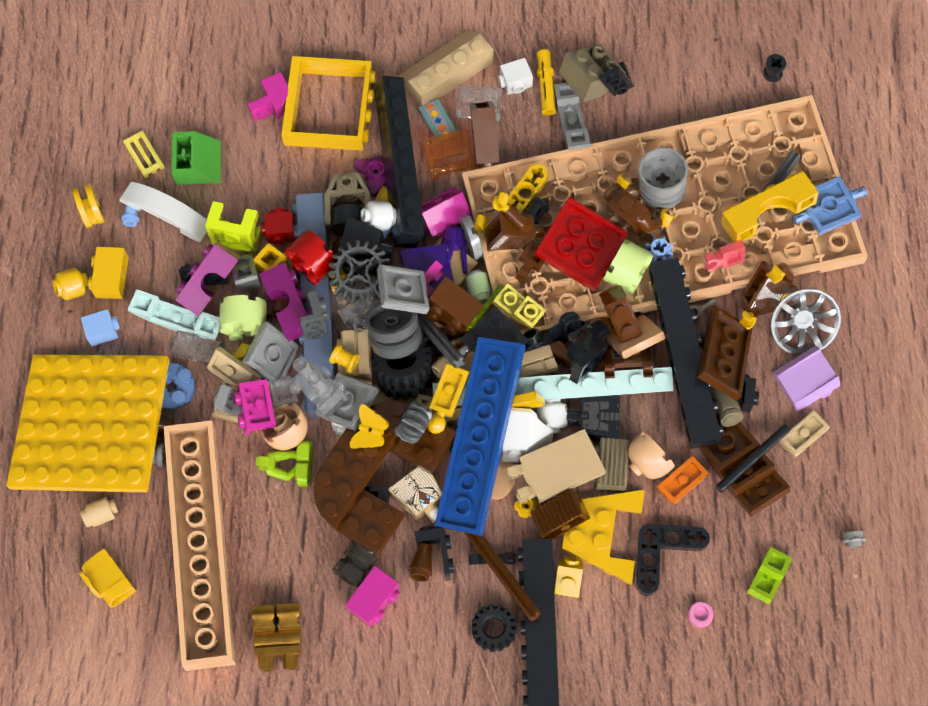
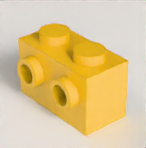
M96 247V254L92 255L91 259L93 276H90L88 281L89 290L92 291L95 298L123 299L129 259L124 248Z

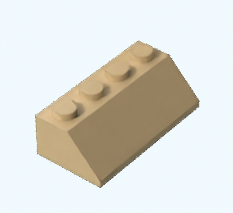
M466 30L397 77L404 78L405 89L421 107L433 100L440 99L493 63V48L481 34Z

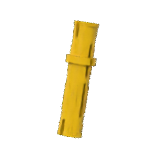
M543 49L537 52L538 69L536 72L540 81L542 114L550 116L556 113L552 77L554 76V69L551 66V52Z

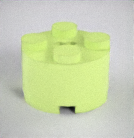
M625 239L603 280L613 286L621 285L627 294L628 292L633 294L654 255Z
M248 295L228 296L223 299V302L220 301V333L228 335L231 341H242L243 337L255 338L262 323L266 322L267 302L256 297L255 301L248 300Z

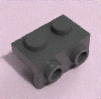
M315 290L307 292L313 314L299 318L305 339H318L328 333L325 321L329 320L325 301L323 297L318 298L317 291Z

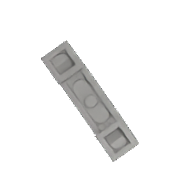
M568 83L554 84L557 110L567 149L574 150L591 147L588 130L585 128L579 103V96Z

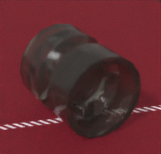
M351 541L344 551L345 557L337 561L332 571L348 584L358 588L366 577L365 570H371L377 561V557L365 547Z

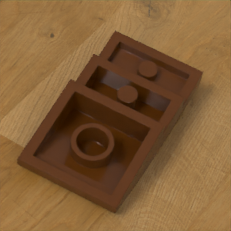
M741 422L730 427L723 426L724 435L721 436L718 444L699 448L721 480L760 446V443ZM764 455L731 484L728 490L749 516L752 517L788 494L790 486L776 472L773 462Z

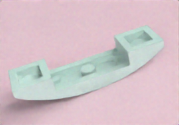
M136 289L128 307L129 312L140 318L188 336L216 341L219 334V317L205 312H201L197 316L188 309L161 301L158 296Z

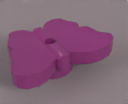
M373 157L354 162L356 171L364 174L365 179L368 180L370 195L375 197L382 186L386 185L383 157Z

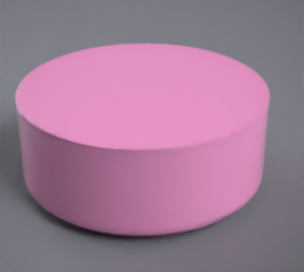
M702 601L692 604L688 611L690 623L698 628L708 626L714 616L712 607Z

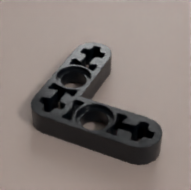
M646 524L642 526L638 534L636 587L638 592L643 596H652L658 590L660 549L702 551L706 549L710 541V535L707 530L701 527ZM647 531H652V535L656 536L651 541V548H646L647 537H643ZM677 532L681 537L680 542L677 544L670 543L667 539V534ZM685 532L689 533L687 538H695L696 534H700V537L705 539L700 545L696 544V540H688V545L683 544ZM645 554L653 555L656 561L655 564L652 566L644 565L641 559L642 556ZM655 571V574H650V583H654V586H651L650 590H646L645 585H641L646 579V572Z

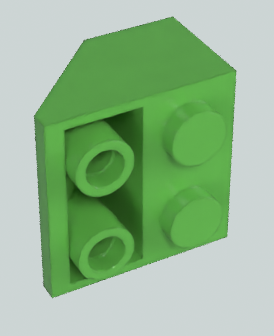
M196 131L172 132L171 173L176 185L221 183L222 142Z

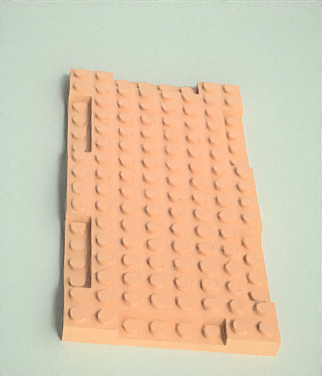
M813 95L591 144V147L567 149L462 173V181L472 220L475 221L478 214L484 215L488 218L486 225L488 226L502 212L493 208L495 196H498L500 192H504L509 196L529 167L534 164L543 165L548 171V179L537 197L544 200L550 208L539 219V225L544 227L543 238L568 197L628 232L625 239L644 249L646 243L652 244L653 237H656V239L665 237L668 244L673 243L672 250L670 251L673 253L672 258H678L679 264L684 265L686 278L683 279L684 285L689 287L691 294L689 303L731 294L732 290L746 287L762 261L771 265H778L782 262L786 263L794 276L818 270L820 273L863 264L868 257L856 220L818 236L812 223L808 220L795 225L792 215L796 213L786 208L776 207L770 208L760 215L757 220L756 235L743 241L745 246V262L725 269L719 266L716 270L710 272L707 271L704 265L707 262L704 255L711 252L718 253L720 247L728 243H734L721 224L722 212L731 205L736 206L744 202L750 195L761 193L790 151L798 153L800 159L789 175L804 171L814 186L840 176ZM662 147L674 149L681 153L688 166L685 197L676 206L667 208V214L675 215L668 227L662 226L650 233H643L639 237L606 210L608 203L604 201L603 194L618 176L623 173L625 180H632L626 191L645 205L653 218L659 216L662 209L651 207L640 197L638 169L641 159L649 151ZM538 173L537 175H535V174L533 175V181H532V183H531V184H533V186H534V181H535L538 177L541 178V173ZM524 188L518 194L522 198H528L531 195V191ZM477 232L494 299L507 283L525 298L529 296L546 310L533 327L543 331V336L551 327L558 323L560 317L566 312H577L580 320L585 323L591 322L593 319L603 320L609 318L599 294L614 286L605 282L603 278L593 292L545 262L539 272L532 269L522 283L515 277L524 264L519 261V258L526 247L522 249L487 251L485 233ZM542 238V239H533V240H535L536 242H538V243L540 244V243L542 242L543 238ZM649 266L633 294L626 293L633 312L640 311L643 314L657 311L648 273ZM500 310L522 334L530 330V328Z

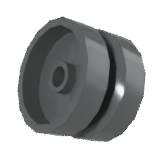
M381 302L373 306L366 314L365 324L374 353L387 359H399L416 351L421 345L423 337L417 313L382 308Z

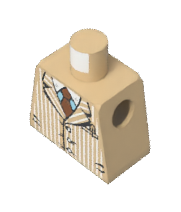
M417 467L388 489L389 496L415 520L418 521L427 515L432 523L435 524L442 491L433 475Z

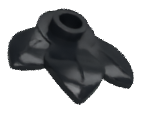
M577 312L564 313L558 323L545 334L544 344L547 345L553 341H561L565 345L569 334L581 328L585 322L580 320Z

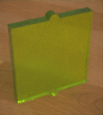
M501 284L497 286L484 303L482 309L467 327V331L475 326L503 288Z

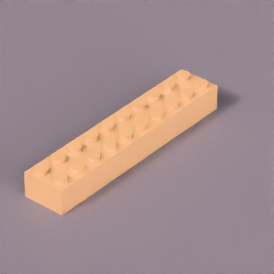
M212 420L164 426L182 667L185 671L236 665L216 429Z

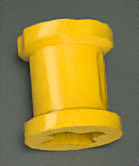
M338 344L333 350L329 362L331 364L337 363L346 368L347 372L352 373L360 360L361 354H354L344 349L343 345Z

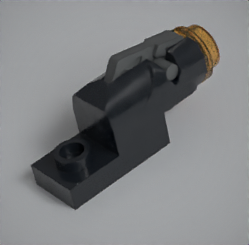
M593 319L569 334L568 340L570 343L567 357L572 361L570 366L572 372L569 380L575 384H578L603 360L608 346L605 341L611 336L613 326L608 319Z

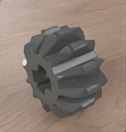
M411 402L395 428V435L405 442L416 443L430 423L432 410L423 403Z

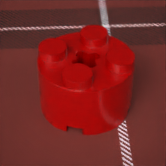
M306 230L283 253L292 262L290 264L291 267L298 274L303 272L306 275V279L313 286H316L328 272L333 270L329 267V263H337V261L332 257L334 252L331 249L328 251L324 246L325 242L314 232Z

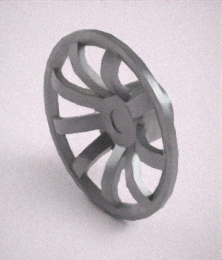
M814 288L796 290L785 296L775 307L770 326L772 336L776 343L785 351L794 355H801L811 349H803L805 332H808L816 347L822 350L836 337L840 328L841 313L837 303L829 294ZM805 294L818 295V298L812 305L808 306ZM799 296L800 303L794 304L792 307L787 304L789 300ZM824 299L832 306L827 311H815L821 306ZM781 308L788 312L789 318L778 321V314ZM833 315L835 318L833 327L818 321V319ZM791 325L787 334L780 338L776 327ZM814 327L830 333L822 343L813 330ZM797 331V347L793 348L785 344Z

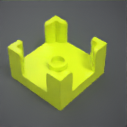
M213 201L205 224L212 245L219 241L230 249L256 254L262 236L261 226L255 227L259 217L258 211L246 209L241 225L234 224L220 217L224 207L223 203Z

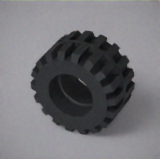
M423 341L416 351L399 359H387L378 356L376 353L374 354V360H372L373 370L379 389L385 393V396H393L394 400L403 398V401L408 400L410 397L415 399L418 397V394L421 393L423 395L427 392L426 388H431L433 385L432 381L435 380V373L431 368L433 360L429 347Z

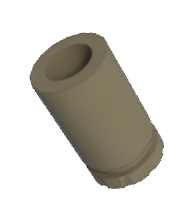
M713 387L710 393L712 399H716L718 405V413L716 414L722 426L730 427L741 422L743 414L738 401Z

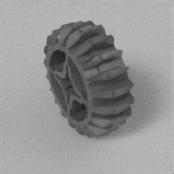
M356 240V247L352 248L351 243L348 242V250L345 251L342 247L338 249L341 256L333 254L332 257L337 263H329V267L334 269V271L328 272V276L334 278L330 281V285L337 286L334 290L336 294L343 292V300H346L351 295L350 302L352 304L356 302L357 297L360 304L365 303L364 297H368L369 301L373 302L372 295L374 293L380 298L378 278L374 283L369 274L374 269L373 266L375 264L388 265L390 259H382L386 253L384 250L377 253L379 248L377 244L369 249V241H366L364 247H361L360 240ZM366 255L371 257V259L367 258L365 261L359 262L352 257ZM347 262L351 271L346 276L347 279L342 281L341 271ZM354 265L357 269L359 268L361 271H364L366 279L360 274L356 275ZM356 283H363L368 288L363 290H356L350 288L349 286H353Z

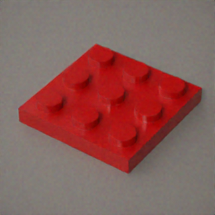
M568 197L534 256L594 292L627 237L628 232Z

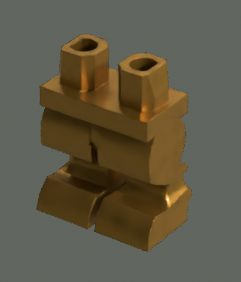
M300 603L277 604V608L275 605L252 606L254 656L258 659L261 672L274 671V658H283L284 670L298 669L299 656H302L301 623L298 622V617L302 616V606ZM277 617L279 618L278 630L274 624V619H277Z

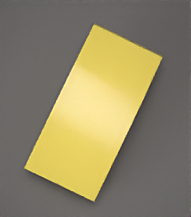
M508 283L492 302L504 313L530 329L535 326L546 311L529 296L525 298Z

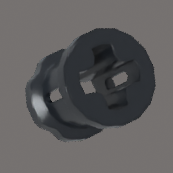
M772 54L767 58L763 75L767 81L778 82L781 80L783 70L786 67L785 58L779 54Z
M532 197L530 206L521 214H531L534 218V225H539V219L550 208L544 200Z

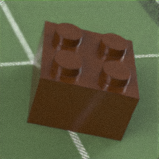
M445 276L428 299L429 311L424 315L433 322L437 321L444 326V331L449 335H456L459 338L484 305Z

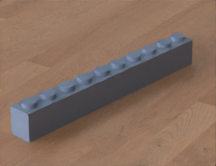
M324 194L296 195V203L292 204L293 217H297V224H293L294 237L298 238L303 232L310 230L325 242L324 246L328 250ZM296 272L297 279L300 280L301 287H297V290L302 289L307 300L303 303L305 310L310 308L312 312L307 292L316 290L318 298H324L329 320L325 321L328 333L324 334L321 338L305 339L304 335L299 337L300 345L304 344V352L300 353L301 367L305 366V374L301 375L302 389H306V397H302L303 411L308 412L309 418H321L314 412L336 376L335 364L329 362L334 350L330 277L327 274L316 286H313L306 279V275L303 272L301 274Z

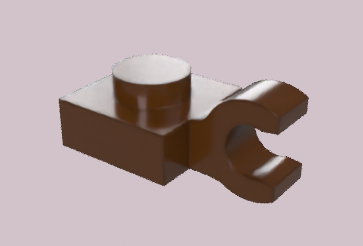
M535 240L528 244L519 258V261L524 264L515 278L522 283L532 269L539 272L545 263L534 256L540 245Z

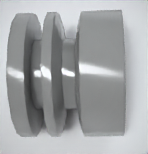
M662 147L649 151L641 159L638 169V189L640 197L646 204L653 208L667 209L676 206L685 197L688 166L681 153L671 148Z

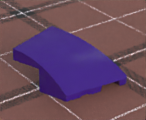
M446 244L400 250L403 268L407 266L409 269L424 271L425 274L435 261H438L443 266L440 271L444 274L435 284L433 282L428 284L434 290H436L445 276L454 282L451 264L446 261L448 253Z

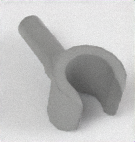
M715 299L699 307L695 305L690 306V309H694L698 313L696 321L700 319L701 313L716 304Z

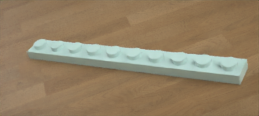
M672 367L653 368V377L650 378L643 377V369L614 371L615 379H605L604 372H592L585 376L578 384L569 380L571 374L518 378L515 395L536 391L544 400L673 391ZM466 381L457 406L463 405L468 381ZM433 383V396L439 383Z

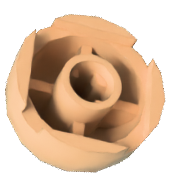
M287 403L280 404L273 408L275 428L261 429L259 434L272 448L283 451L297 447L303 441L308 431V424L305 414L296 403H293L291 406Z
M644 431L639 433L630 443L628 457L632 463L629 467L638 477L643 474L648 479L661 478L675 467L671 459L667 460L665 458V452L648 434H645Z

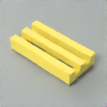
M143 130L123 140L144 178L149 177L148 174L156 173V170L159 168L160 170L165 168ZM142 138L156 161L155 164L151 163L137 139ZM134 142L148 168H144L130 143Z

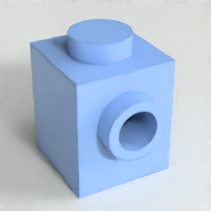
M108 309L81 317L86 338L91 346L119 338L117 330L120 329L116 316L112 317Z

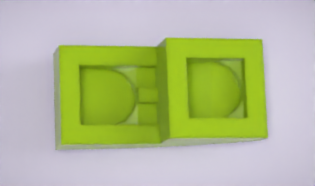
M770 546L747 593L770 604L792 561V557Z

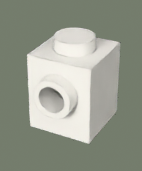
M525 58L500 66V75H497L500 87L505 88L507 95L512 93L518 94L532 87L533 76Z

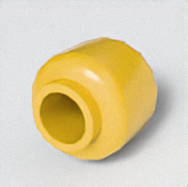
M74 267L57 272L55 279L52 280V284L57 297H62L63 300L67 301L85 294L88 278L85 273H81Z

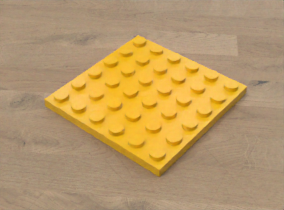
M33 355L6 486L13 490L148 492L170 362L168 356Z

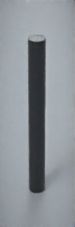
M783 424L715 486L716 489L723 493L790 432V429Z

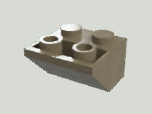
M601 44L567 52L559 74L581 100L585 102L600 98L608 91L606 86L600 81L599 75L617 66L621 68V66Z

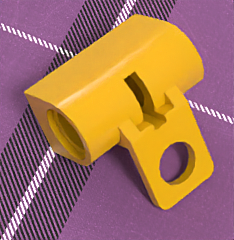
M102 549L86 561L82 566L83 572H79V575L92 593L98 598L102 597L110 608L119 605L137 592L105 549Z

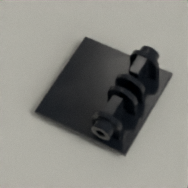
M496 306L461 338L474 353L478 337L523 345L528 341Z

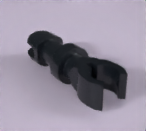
M513 552L497 554L505 565L517 562L508 561V556H517ZM480 554L469 555V565L487 564Z

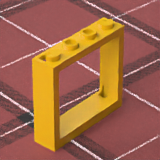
M292 56L282 127L284 145L364 151V144L369 142V129H366L367 123H371L372 117L369 103H373L374 90L371 89V85L376 82V71L372 69V62ZM302 74L364 77L357 136L295 132Z

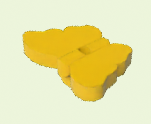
M361 404L359 407V417L362 424L359 425L360 431L352 437L350 447L354 449L360 447H381L384 444V437L382 435L384 430L388 428L389 422L368 405Z

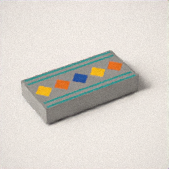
M439 99L418 107L420 115L438 146L458 138V132Z

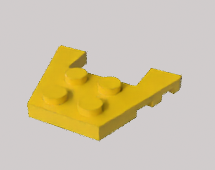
M639 490L582 499L590 519L564 534L562 551L589 565L592 564L602 569L603 572L631 585L635 561L610 557L616 510L641 514L645 491Z

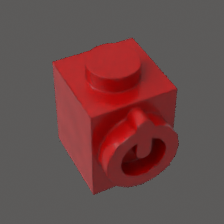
M277 208L265 213V222H261L262 236H266L269 244L282 245L285 242H294L296 240L293 230L295 220L292 211Z

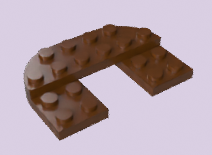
M398 401L381 402L370 406L372 410L382 415L389 422L388 428L384 430L382 435L384 437V444L381 447L351 448L350 441L360 430L359 427L356 431L346 428L319 468L314 482V500L318 511L328 525L339 534L377 556L380 555L405 517V514L365 491L364 488L388 452L397 455L432 475L452 446L456 431L445 426V429L437 434L431 433L426 428L420 439L414 444L401 440L399 436L395 435V428L409 404Z

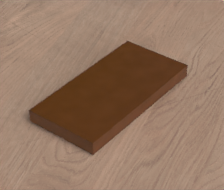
M717 306L710 309L697 377L737 401L742 395L752 328L746 329L739 323L738 319Z

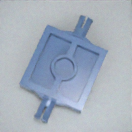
M839 176L815 186L819 192L816 204L803 210V212L792 215L795 225L808 220L812 223L819 236L860 219L862 214L856 205V199L866 196L867 190L862 186L851 191L845 186Z

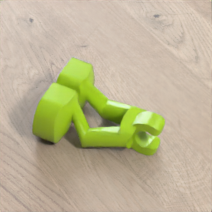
M303 440L297 446L296 451L290 449L268 452L267 457L258 456L256 458V466L259 470L266 471L268 476L284 481H289L295 476L298 487H310L313 443L310 440ZM287 459H296L297 461L295 467L289 472L276 467V463Z

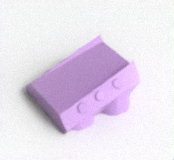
M816 346L772 372L797 412L809 407L811 403L819 398L829 396L834 389L841 386L839 376L835 374L822 354L821 349Z

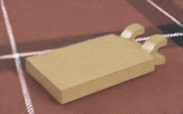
M585 429L519 457L520 465L506 468L509 482L524 477L528 485L517 490L518 494L516 496L520 504L534 497L537 498L539 503L563 491L573 489L606 473Z

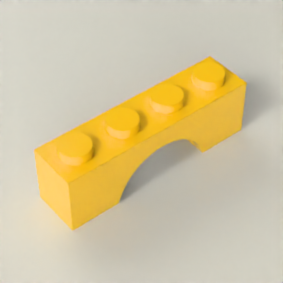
M804 171L798 174H791L783 182L777 185L772 184L757 195H750L744 202L736 206L731 205L722 212L721 224L733 242L740 240L743 242L756 235L757 218L764 211L770 208L781 207L797 214L816 204L819 192Z

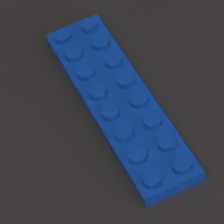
M478 337L435 521V526L483 536L526 346L523 344Z

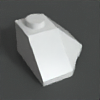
M512 407L503 444L502 461L519 463V457L551 444L554 428L548 423H542L533 410Z

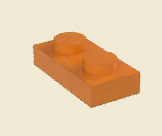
M691 456L659 484L657 490L674 506L709 475V472Z

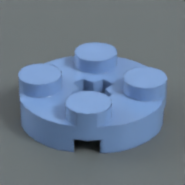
M170 363L166 385L174 382L178 387L168 392V388L165 386L162 409L175 411L193 399L196 384L188 369L180 364Z

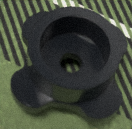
M537 328L530 329L523 334L528 339L524 344L526 346L525 350L537 349L545 342V338L542 337L544 335L543 331H539Z

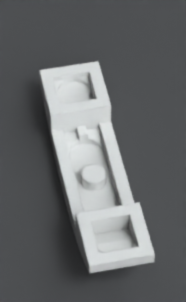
M131 182L120 198V202L139 212L143 209L179 228L181 234L201 243L207 233L205 228L206 218L182 202L154 188Z

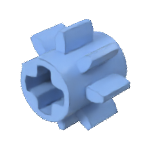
M653 237L652 244H645V249L654 255L651 260L652 262L666 260V258L672 259L673 253L670 251L672 250L673 243L668 244L665 237L662 239Z

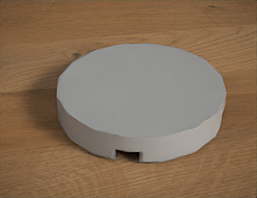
M468 214L461 216L460 224L464 231V238L467 240L466 244L474 260L482 258L483 251L479 236L474 229L473 220Z

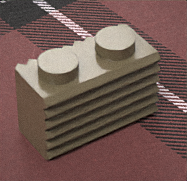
M602 437L600 438L599 445H595V450L606 470L605 475L592 480V482H597L596 490L626 491L628 439Z

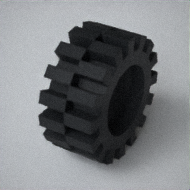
M489 604V607L483 606L479 612L475 613V617L472 619L473 639H475L478 646L480 645L482 649H488L490 652H494V650L502 651L503 648H508L510 643L514 641L516 634L514 615L509 612V609H504L499 604L497 606H493V604ZM497 619L502 622L504 630L500 636L490 637L485 633L484 626L488 620Z

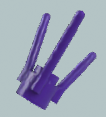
M449 227L446 229L445 237L441 238V244H446L448 249L446 261L448 263L451 262L453 251L461 248L463 273L466 274L467 240L463 239L464 231L458 227Z

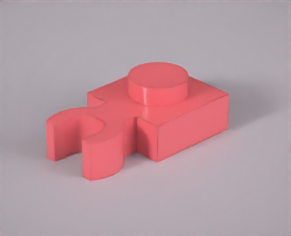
M740 240L728 243L720 247L718 253L711 252L704 255L707 261L704 263L707 271H714L719 266L725 269L745 262V246Z

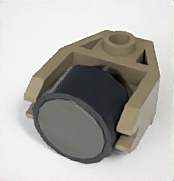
M358 172L336 173L324 194L326 229H332V232L337 235L343 236L348 217L362 222L361 210L363 207L359 205L366 206L371 201L370 192Z

